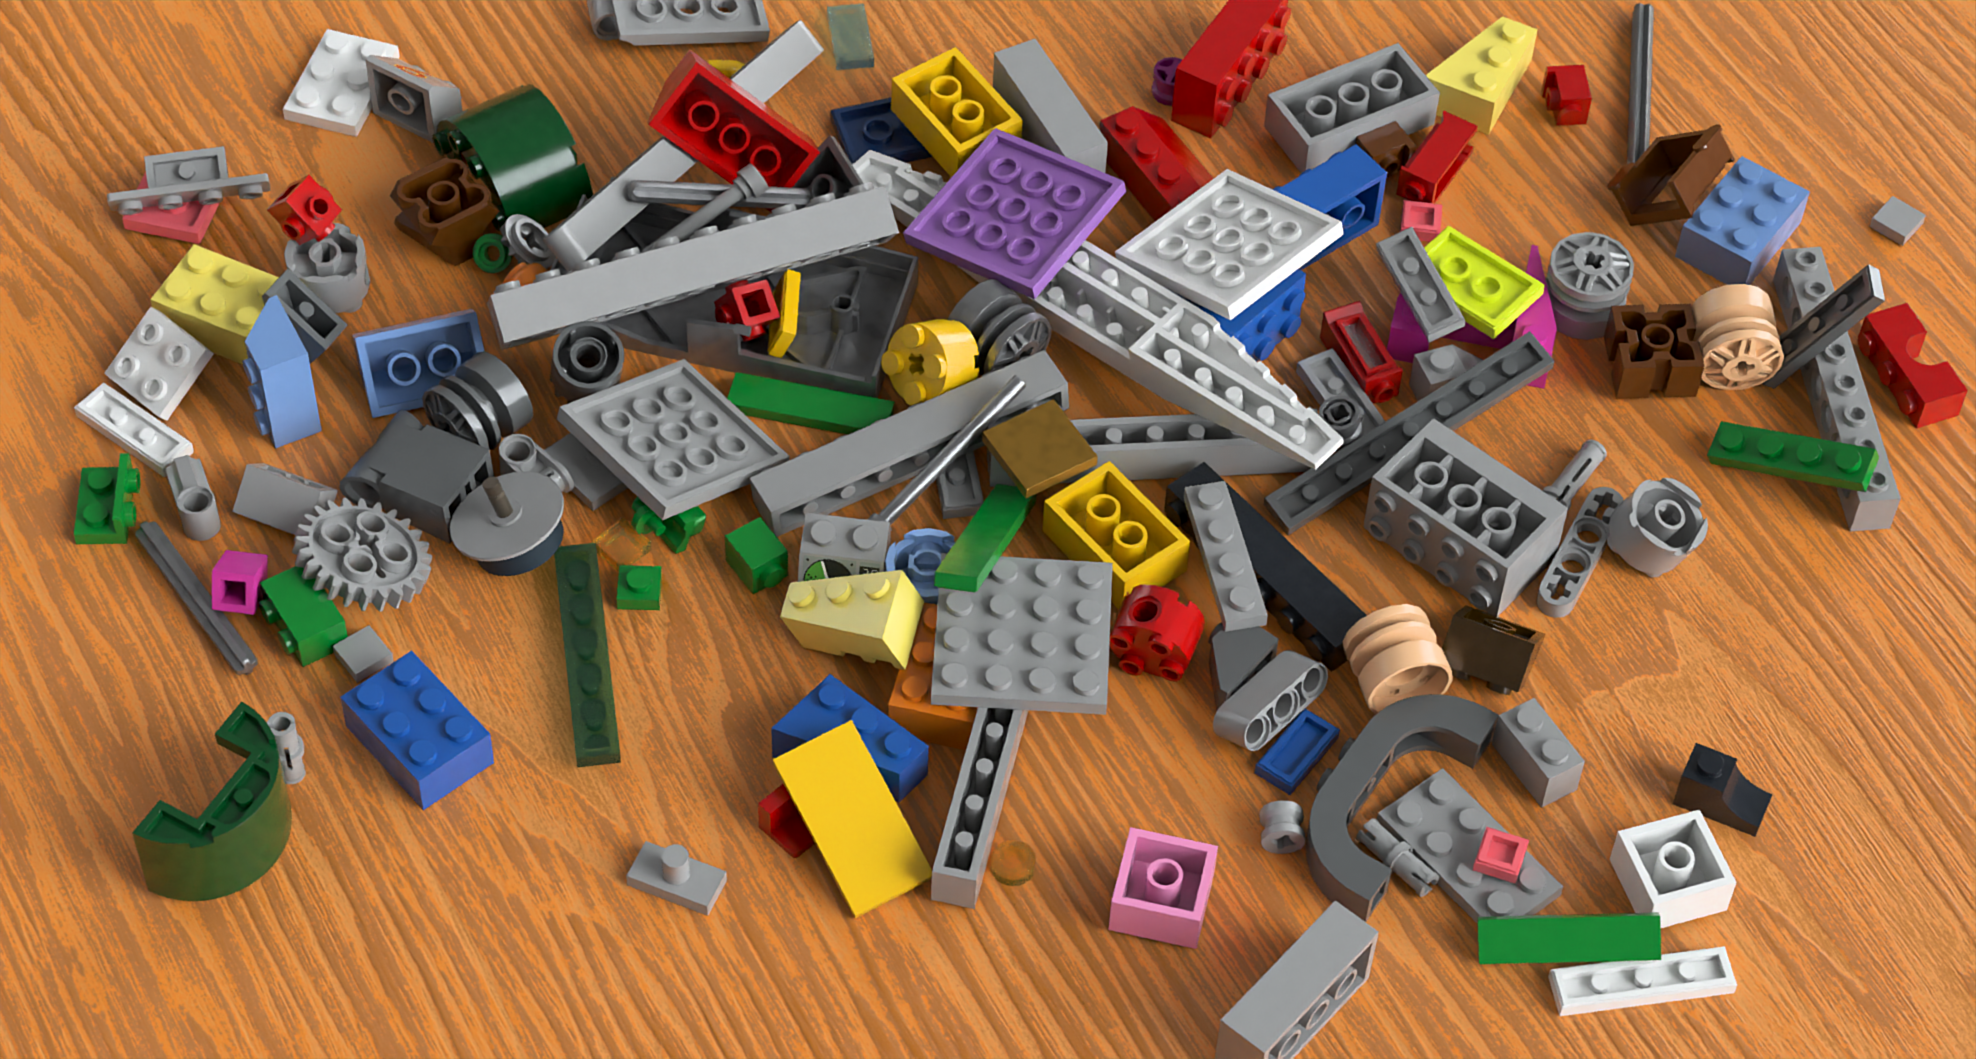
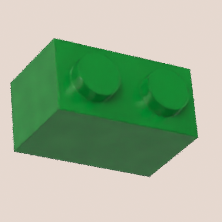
M294 566L260 582L263 600L259 601L258 605L266 622L269 625L275 623L280 631L277 632V635L286 654L294 653L302 667H305L334 653L333 645L344 640L348 635L345 620L333 601L327 599L328 594L325 589L315 591L313 587L316 579H303L304 568Z

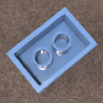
M1741 156L1693 213L1692 218H1689L1683 225L1675 257L1727 285H1750L1801 223L1810 191Z

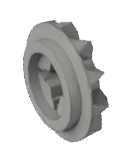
M520 214L510 216L500 228L503 235L501 243L510 250L508 255L514 256L518 260V264L525 262L528 265L534 262L548 269L553 265L556 256L542 240L548 235L547 231L539 223L527 216Z

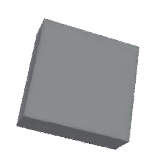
M1892 196L1872 217L1869 227L1903 246L1922 226L1926 215Z
M370 625L333 645L334 655L357 683L394 662L392 652Z

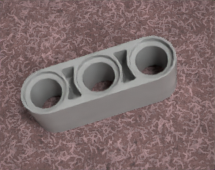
M1284 650L1219 707L1213 721L1215 734L1250 751H1257L1262 748L1323 692L1328 679L1326 666L1291 650Z

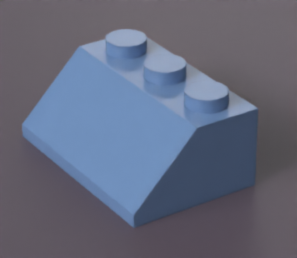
M277 295L270 297L245 340L248 358L242 360L248 380L253 384L248 386L251 401L255 409L259 410L253 412L256 426L262 436L268 434L275 448L321 432L322 429L308 353Z
M472 309L351 334L372 418L398 413L400 410L407 411L423 407L422 397L426 390L434 385H438L445 376H455V372L461 364L476 353L484 352L477 314Z

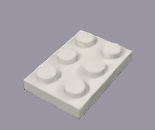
M327 29L283 108L284 119L357 137L372 109L365 59L369 55L399 59L398 46Z

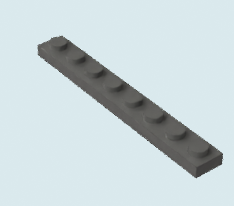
M1529 331L1336 452L1316 470L1313 468L1309 469L1264 498V506L1284 532L1290 535L1371 484L1372 477L1433 418L1450 430L1455 431L1553 369L1555 361Z

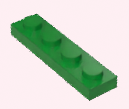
M1723 421L1720 422L1707 454L1710 463L1861 492H1866L1879 460L1877 450L1874 448Z

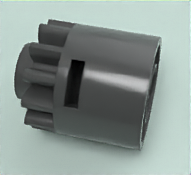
M584 321L573 324L561 332L554 344L550 381L555 387L556 397L563 396L567 399L568 404L620 383L624 363V348L621 340L613 330L601 323Z

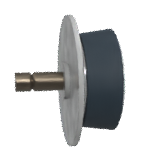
M513 472L498 477H489L483 481L482 485L470 492L455 510L450 524L452 541L463 555L477 560L481 568L488 573L497 576H515L529 572L552 557L562 542L564 534L563 524L560 520L564 509L562 492L551 478L540 473Z

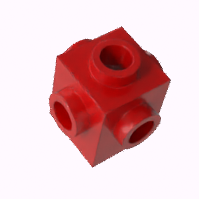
M307 175L291 183L270 205L267 211L281 225V229L286 236L302 245L312 239L320 242L327 237L336 226L332 221L342 209L334 202L332 194L326 188L320 186L310 175Z
M767 279L751 284L748 283V280L732 283L725 287L726 293L714 301L717 322L733 325L737 323L752 327L749 337L740 335L743 341H750L765 335V328L780 318Z

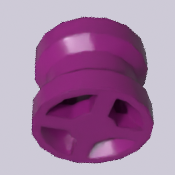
M1163 58L1154 66L1152 95L1156 101L1163 105L1172 106L1175 73L1176 67L1182 61L1180 58Z

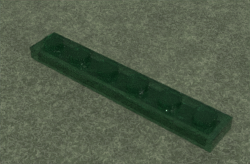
M596 543L560 546L554 553L577 768L621 763Z

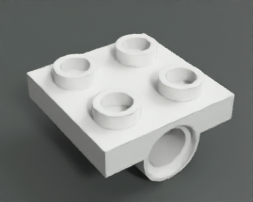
M150 307L104 374L155 415L168 420L214 353L162 312Z

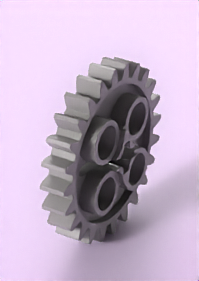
M343 498L340 507L331 500H328L325 509L316 505L311 515H304L294 538L295 543L292 553L297 555L295 566L304 568L302 578H315L316 581L313 589L315 591L324 588L328 589V600H332L339 595L343 597L344 607H348L352 601H357L361 610L365 611L368 603H373L376 609L381 612L386 602L397 609L401 600L410 603L414 594L420 595L431 571L430 563L433 557L427 553L430 544L429 542L419 541L422 534L421 530L408 529L411 523L409 518L401 521L395 519L397 510L393 509L386 514L381 512L382 506L379 502L373 508H368L362 498H360L357 506H352L347 498Z

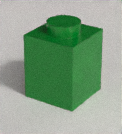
M761 517L725 535L726 562L752 594L766 587H774L785 577L789 576L788 550Z

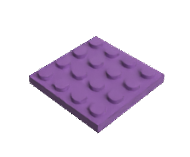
M995 128L907 227L903 234L905 242L913 247L989 280H998L1006 287L1036 299L1126 193L1123 180Z

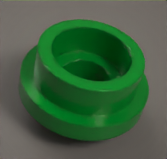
M485 234L474 244L473 259L476 265L484 272H501L512 261L513 256L508 255L510 250L501 243L503 236L500 234ZM492 245L496 246L500 251V256L497 260H492L488 256V249Z

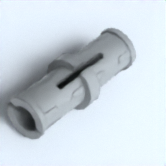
M278 712L269 717L267 724L276 739L286 784H296L306 775L302 759L305 749L304 742L297 734L294 717L287 712Z
M1373 818L1364 824L1363 827L1369 832L1365 833L1359 830L1356 839L1382 860L1384 865L1391 868V874L1395 872L1420 897H1424L1432 890L1428 885L1430 882L1433 885L1438 883L1440 876L1413 854V847L1405 841L1399 842L1379 824L1377 819Z

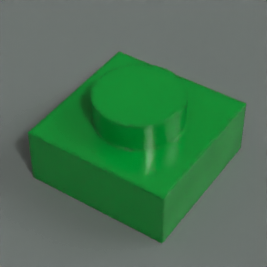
M619 565L617 609L660 610L662 566Z

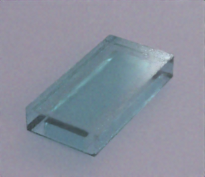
M864 3L827 7V20L836 70L874 67V54Z

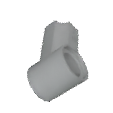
M189 455L173 459V463L165 468V472L179 512L183 531L192 540H208L219 532L221 521L215 496L210 489L201 460L191 458Z

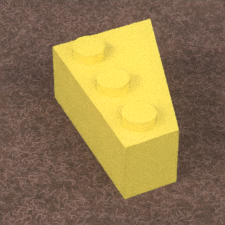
M1502 16L1430 71L1426 77L1440 92L1436 115L1442 117L1443 111L1449 112L1477 125V131L1489 135L1531 62L1538 29Z
M903 570L790 583L780 618L803 648L839 656L850 653L861 656L866 662L875 663L876 660L892 663L895 668L906 670L924 600Z

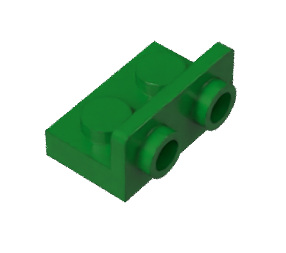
M120 453L118 467L82 468L73 534L76 545L127 544L129 527H135L137 520L136 504L132 502L133 493L140 492L141 484L139 468L132 467L129 453Z

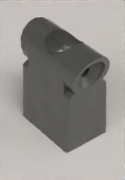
M400 410L379 434L376 443L359 458L340 481L339 488L342 494L354 504L358 505L360 498L364 499L368 508H373L379 502L386 513L395 509L397 510L395 518L399 520L409 518L411 526L450 544L452 542L450 524L455 510L470 492L482 485L485 479L494 477L489 449L428 424L424 427L411 413L406 410Z

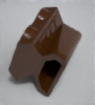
M447 156L399 179L390 194V197L402 210L395 218L394 224L396 227L454 266L473 258L474 244L484 235V229L499 212L490 201L487 188L475 183L469 176L467 165L461 160L451 159Z

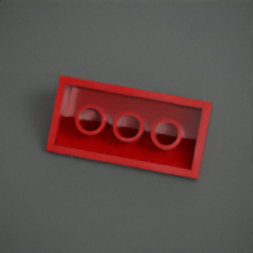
M691 50L687 52L666 79L647 121L649 126L732 185H734L733 180L738 177L737 172L751 163L762 175L768 186L793 187L820 153L812 138ZM765 208V209H767L769 212L772 213V210H773V209H776V208Z
M1132 106L1100 120L1099 130L1108 142L1107 164L1124 181L1125 186L1155 222L1213 180V177L1163 118Z

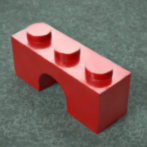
M1904 303L1865 316L1857 342L1862 354L1868 356L1876 368L1880 381L1888 386L1897 399L1901 412L1909 417L1917 429L1959 416L1968 390L1948 361L1935 365H1925L1913 359L1919 357L1927 330L1909 304Z

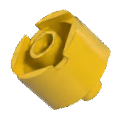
M935 319L906 324L900 327L892 336L888 350L883 353L881 365L883 371L889 375L891 383L898 394L908 405L912 406L976 380L979 368L974 369V355H979L973 335L964 324L956 320Z

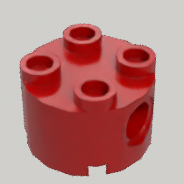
M1138 585L1133 587L1131 594L1129 592L1126 593L1110 629L1109 647L1120 658L1119 667L1124 672L1135 676L1146 672L1172 682L1180 681L1191 661L1205 627L1204 615L1200 609L1190 600L1187 606L1178 602L1180 594L1168 588L1156 585Z

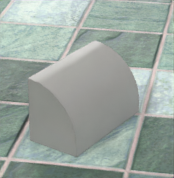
M265 463L247 464L232 512L296 535L304 515H311L316 505L325 509L328 500L335 501L338 490Z

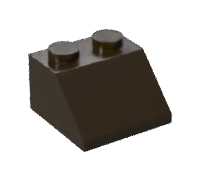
M1465 605L1453 615L1442 650L1452 670V676L1463 680H1470V677L1474 676L1487 681L1486 687L1488 689L1510 695L1512 690L1519 692L1524 687L1543 643L1545 633Z

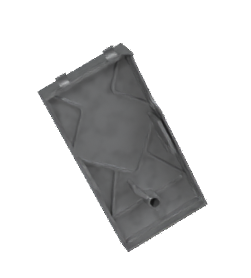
M582 195L577 208L588 200L586 195ZM649 203L584 261L599 258L600 264L611 262L617 252L635 247L642 251L695 212L663 203ZM728 208L700 229L717 225L718 231L729 229L728 226L733 224L732 221L755 214ZM756 215L758 221L767 218V216ZM872 246L790 269L801 273L797 330L795 338L782 358L768 355L769 325L765 328V335L750 341H743L740 335L749 337L752 331L751 326L737 323L733 325L716 321L714 301L726 293L725 288L601 322V324L609 327L617 334L625 349L679 361L685 359L688 363L734 373H745L878 398L886 376L882 369L881 358L883 353L888 350L894 333L904 325L918 285V257ZM556 258L550 271L559 269L561 275L573 272L572 270L568 272ZM785 271L751 280L748 283L751 284L767 279L771 292H773Z

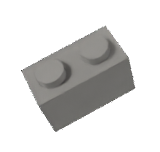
M1535 698L1498 716L1492 745L1541 808L1577 790L1585 761Z

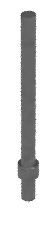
M1014 375L879 514L873 513L867 520L890 522L891 526L1027 387L1026 384L1018 376Z

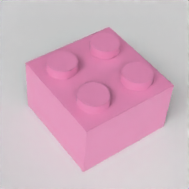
M1130 827L1111 901L1108 930L1197 949L1214 877L1218 846Z

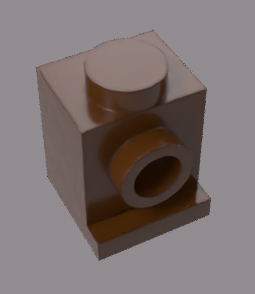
M1396 121L1357 136L1355 142L1387 172V177L1400 171V168L1406 165L1416 151V145Z

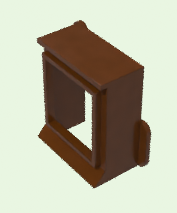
M1719 124L1711 126L1707 130L1657 137L1635 164L1628 163L1617 172L1607 184V188L1610 191L1612 190L1630 226L1692 218L1693 205L1725 168V164L1735 160L1721 134L1722 128ZM1668 184L1676 200L1652 203Z

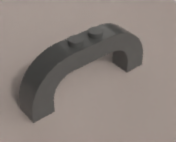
M1438 694L1419 695L1387 706L1368 722L1356 740L1350 737L1346 741L1339 754L1338 760L1340 762L1334 770L1327 768L1318 782L1316 788L1318 794L1312 805L1305 846L1306 859L1311 875L1319 889L1332 903L1336 900L1360 919L1367 922L1387 893L1392 869L1363 853L1351 840L1347 827L1393 763L1408 753L1428 750L1448 755L1473 769L1493 740L1499 714L1475 702L1455 696Z

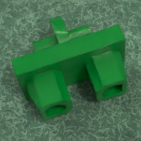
M638 496L634 499L631 507L635 512L631 522L634 530L641 535L653 531L656 536L662 538L675 554L686 550L689 538L702 532L706 520V514L699 506L664 520L655 514Z

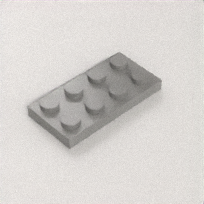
M1443 768L1384 808L1377 815L1379 824L1399 842L1405 841L1413 847V854L1440 876L1437 884L1476 923L1477 917L1533 916L1561 896L1563 886L1527 850L1516 884L1473 871L1474 862L1486 827L1505 833L1508 832Z

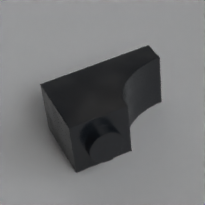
M1696 743L1681 776L1673 804L1691 812L1700 809L1704 817L1756 837L1773 794L1751 783L1736 765L1737 758Z

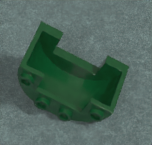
M531 84L521 85L440 121L436 133L432 135L434 146L441 156L446 155L451 159L462 161V153L472 176L475 179L481 178L490 190L491 202L499 210L491 222L498 231H500L505 221L515 214L527 216L539 223L543 228H546L566 219L577 210L582 195H586L587 199L593 196L586 166L583 162L577 163V153L572 148L576 142L551 101L537 87Z
M243 702L236 707L216 731L215 738L218 745L242 756L246 760L198 819L159 800L132 832L147 888L152 893L180 901H205L228 896L246 888L268 872L281 856L287 844L292 826V812L276 739L271 728L260 714Z

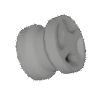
M1275 801L1264 805L1260 809V823L1265 828L1261 832V845L1265 850L1276 854H1287L1295 852L1305 845V832L1300 827L1304 815L1303 809L1299 804L1291 801Z

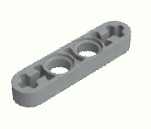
M1598 487L1593 489L1584 501L1540 583L1536 602L1541 612L1547 616L1554 618L1564 617L1573 610L1608 544L1607 537L1610 534L1609 523L1612 513L1624 501L1623 497L1616 490L1608 487ZM1603 504L1609 506L1605 510L1602 520L1596 517L1598 508H1601ZM1582 531H1591L1599 537V541L1586 543L1580 540L1577 534ZM1567 560L1577 561L1583 566L1584 570L1572 573L1565 570L1562 563ZM1560 583L1565 586L1563 596H1560L1558 600L1552 599L1551 597L1555 595Z

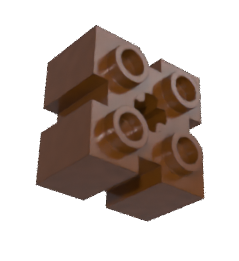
M1659 304L1657 312L1645 313L1643 305L1611 306L1604 340L1608 360L1614 361L1611 375L1616 399L1648 398L1650 390H1661L1664 398L1696 397L1705 365L1700 342L1693 341L1696 324L1691 304Z

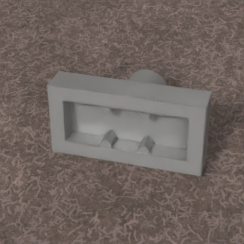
M645 841L626 875L627 885L708 916L727 882V871L690 858L687 849L681 845L674 844L663 848Z

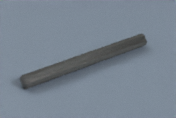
M1637 3L1632 13L1627 164H1635L1650 146L1654 8L1651 4L1643 5L1642 3Z

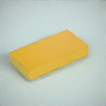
M787 269L772 292L780 318L769 325L768 355L782 358L796 336L800 272Z

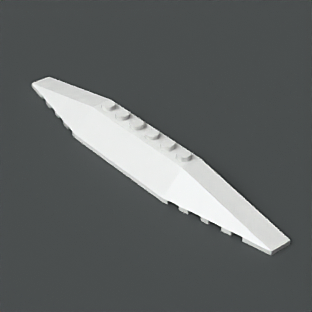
M869 150L853 164L854 169L864 184L872 182L874 189L886 186L894 217L906 227L914 221L947 183L943 181L941 175L926 171L925 174L912 170L910 164ZM1086 240L1036 299L1012 290L1019 296L1022 303L1029 304L1036 313L1048 319L1052 330L1164 400L1315 470L1343 444V438L1310 407L1305 408L1297 400V395L1286 384L1281 385L1270 375L1269 368L1261 361L1256 362L1246 352L1245 346L1237 338L1227 335L1213 316ZM959 267L979 283L989 280Z

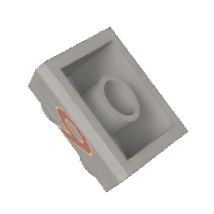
M369 55L365 59L374 114L433 143L432 135L436 133L438 123L462 112L460 89L451 82L443 81L425 72L420 67L410 65L398 58Z

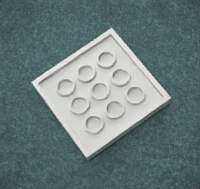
M1226 169L1116 250L1115 255L1116 259L1166 289L1231 320L1343 235L1341 221Z

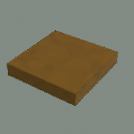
M1054 399L982 432L983 443L1025 498L1097 465V454Z

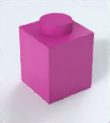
M226 550L212 570V610L254 615L259 607L258 602L263 600L260 582L268 579V555Z

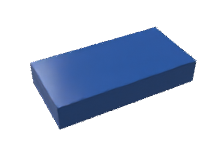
M1305 708L1257 762L1254 773L1288 795H1291L1337 741L1340 729Z

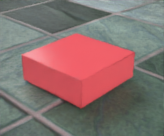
M1404 200L1400 232L1413 227L1420 241L1431 242L1440 234L1443 205Z
M1486 827L1474 862L1473 871L1516 884L1529 840Z

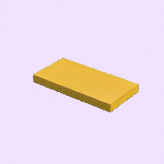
M852 720L773 759L772 763L854 918L932 879V869Z

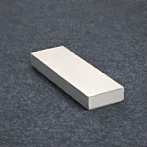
M104 382L74 407L78 418L164 478L166 477L165 468L173 463V459L185 455L190 456L194 453L193 445L190 441Z

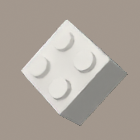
M1700 809L1618 831L1609 859L1635 913H1659L1661 928L1726 911L1737 883Z

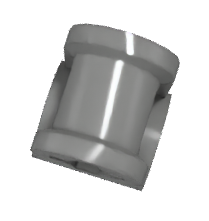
M511 434L500 442L499 461L501 475L513 472H535L551 478L559 486L561 492L568 493L574 489V481L568 470L562 463L553 459L539 447L532 438L524 434Z

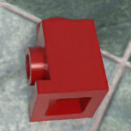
M1584 65L1546 66L1541 96L1546 98L1547 110H1553L1556 126L1585 125L1589 115L1592 95Z

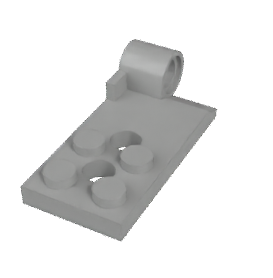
M587 0L593 33L602 40L619 38L620 41H627L635 46L766 42L769 39L770 29L762 0ZM717 8H728L731 13L721 12ZM681 9H691L694 14L684 13Z

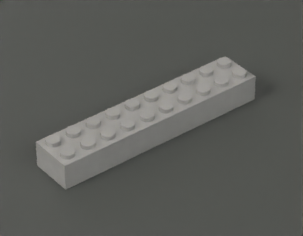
M872 182L850 188V192L845 193L842 198L835 199L834 193L815 197L810 200L811 203L805 205L806 208L799 210L796 209L795 204H789L773 209L772 214L767 215V218L758 221L756 214L732 221L733 224L728 226L729 229L718 231L717 225L694 231V235L689 237L690 240L680 243L678 236L655 242V246L651 247V251L640 253L638 247L615 253V257L608 263L600 264L599 258L576 264V268L572 269V273L561 275L559 269L536 275L533 283L521 286L519 280L498 285L495 287L496 290L493 291L494 294L490 295L487 306L500 350L561 334L567 327L584 321L605 322L719 290L741 280H755L787 271V269H794L887 243L899 231L886 186L874 189Z

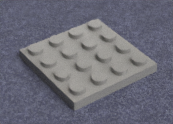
M685 359L560 406L557 420L662 520L750 484V477L759 474L764 469L773 468L789 461L790 457Z
M941 553V562L948 553ZM1000 556L977 592L939 588L931 705L1106 715L1113 563Z

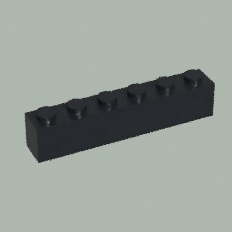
M1205 462L1167 486L1164 506L1167 518L1175 526H1180L1193 539L1198 549L1199 546L1184 501V488L1224 481ZM1226 483L1266 610L1276 618L1283 631L1293 634L1305 646L1306 651L1314 660L1321 661L1331 672L1348 661L1343 650V640L1348 630L1367 615Z

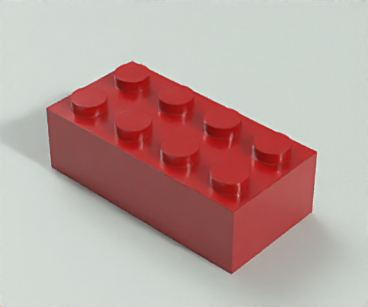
M1228 0L1176 67L1171 114L1172 122L1210 139L1220 126L1226 127L1236 105L1239 102L1244 103L1246 101L1252 84L1256 79L1261 80L1265 76L1270 60L1274 55H1281L1286 46L1288 36L1284 34L1291 15V8H1288V0Z

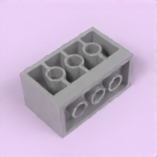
M1433 418L1372 477L1363 528L1368 530L1375 539L1384 541L1396 549L1409 562L1419 565L1434 575L1441 584L1453 588L1466 597L1476 608L1485 610L1489 614L1498 617L1552 563L1558 551L1568 508Z

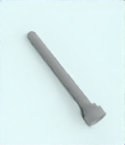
M749 163L737 172L738 177L733 180L734 185L644 248L640 253L651 251V247L655 246V242L666 238L678 236L679 243L692 235L694 231L699 230L743 197L746 200L750 197L756 199L769 189L767 183L759 171Z

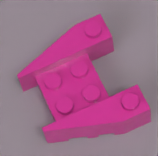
M1531 245L1526 271H1523L1544 284L1543 294L1495 339H1492L1467 322H1465L1466 326L1441 338L1502 349L1530 331L1552 357L1557 326L1538 246ZM1400 293L1396 301L1387 350L1394 360L1413 363L1414 355L1428 351L1430 343ZM1548 372L1527 386L1544 389Z

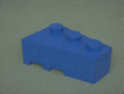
M831 674L771 728L772 757L777 758L852 720L896 802L904 799L928 775L929 746Z

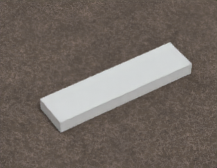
M1725 946L1661 955V960L1610 961L1551 969L1548 976L1559 1016L1731 994L1735 992L1737 987Z

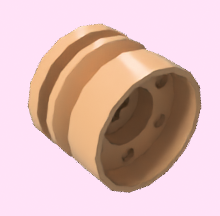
M1747 284L1721 286L1701 295L1691 305L1696 324L1693 341L1700 342L1705 365L1702 374L1704 382L1718 389L1744 390L1769 380L1782 367L1784 354L1776 329L1773 306L1769 295L1759 287Z
M1408 604L1393 605L1374 611L1354 624L1348 630L1343 640V650L1346 658L1350 661L1353 673L1358 677L1359 687L1369 710L1375 715L1387 706L1409 697L1429 694L1443 695L1447 692L1453 681L1452 670L1442 648L1436 644V635L1430 627V621L1426 613L1418 606Z

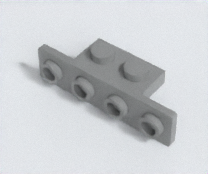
M223 146L144 156L148 188L108 193L106 195L111 211H118L121 215H132L142 212L143 207L158 206L162 210H171L182 207L183 202L199 200L200 204L210 205L222 202L223 197L239 195L240 199H256L263 196V192L271 191L268 174L266 173L229 178L226 153Z

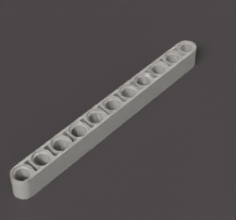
M800 19L776 37L733 74L730 79L762 103H765L822 53L824 49ZM661 136L542 240L568 272L575 268L576 264L587 259L649 204L629 200L628 184L631 180L675 182L698 160L665 136Z

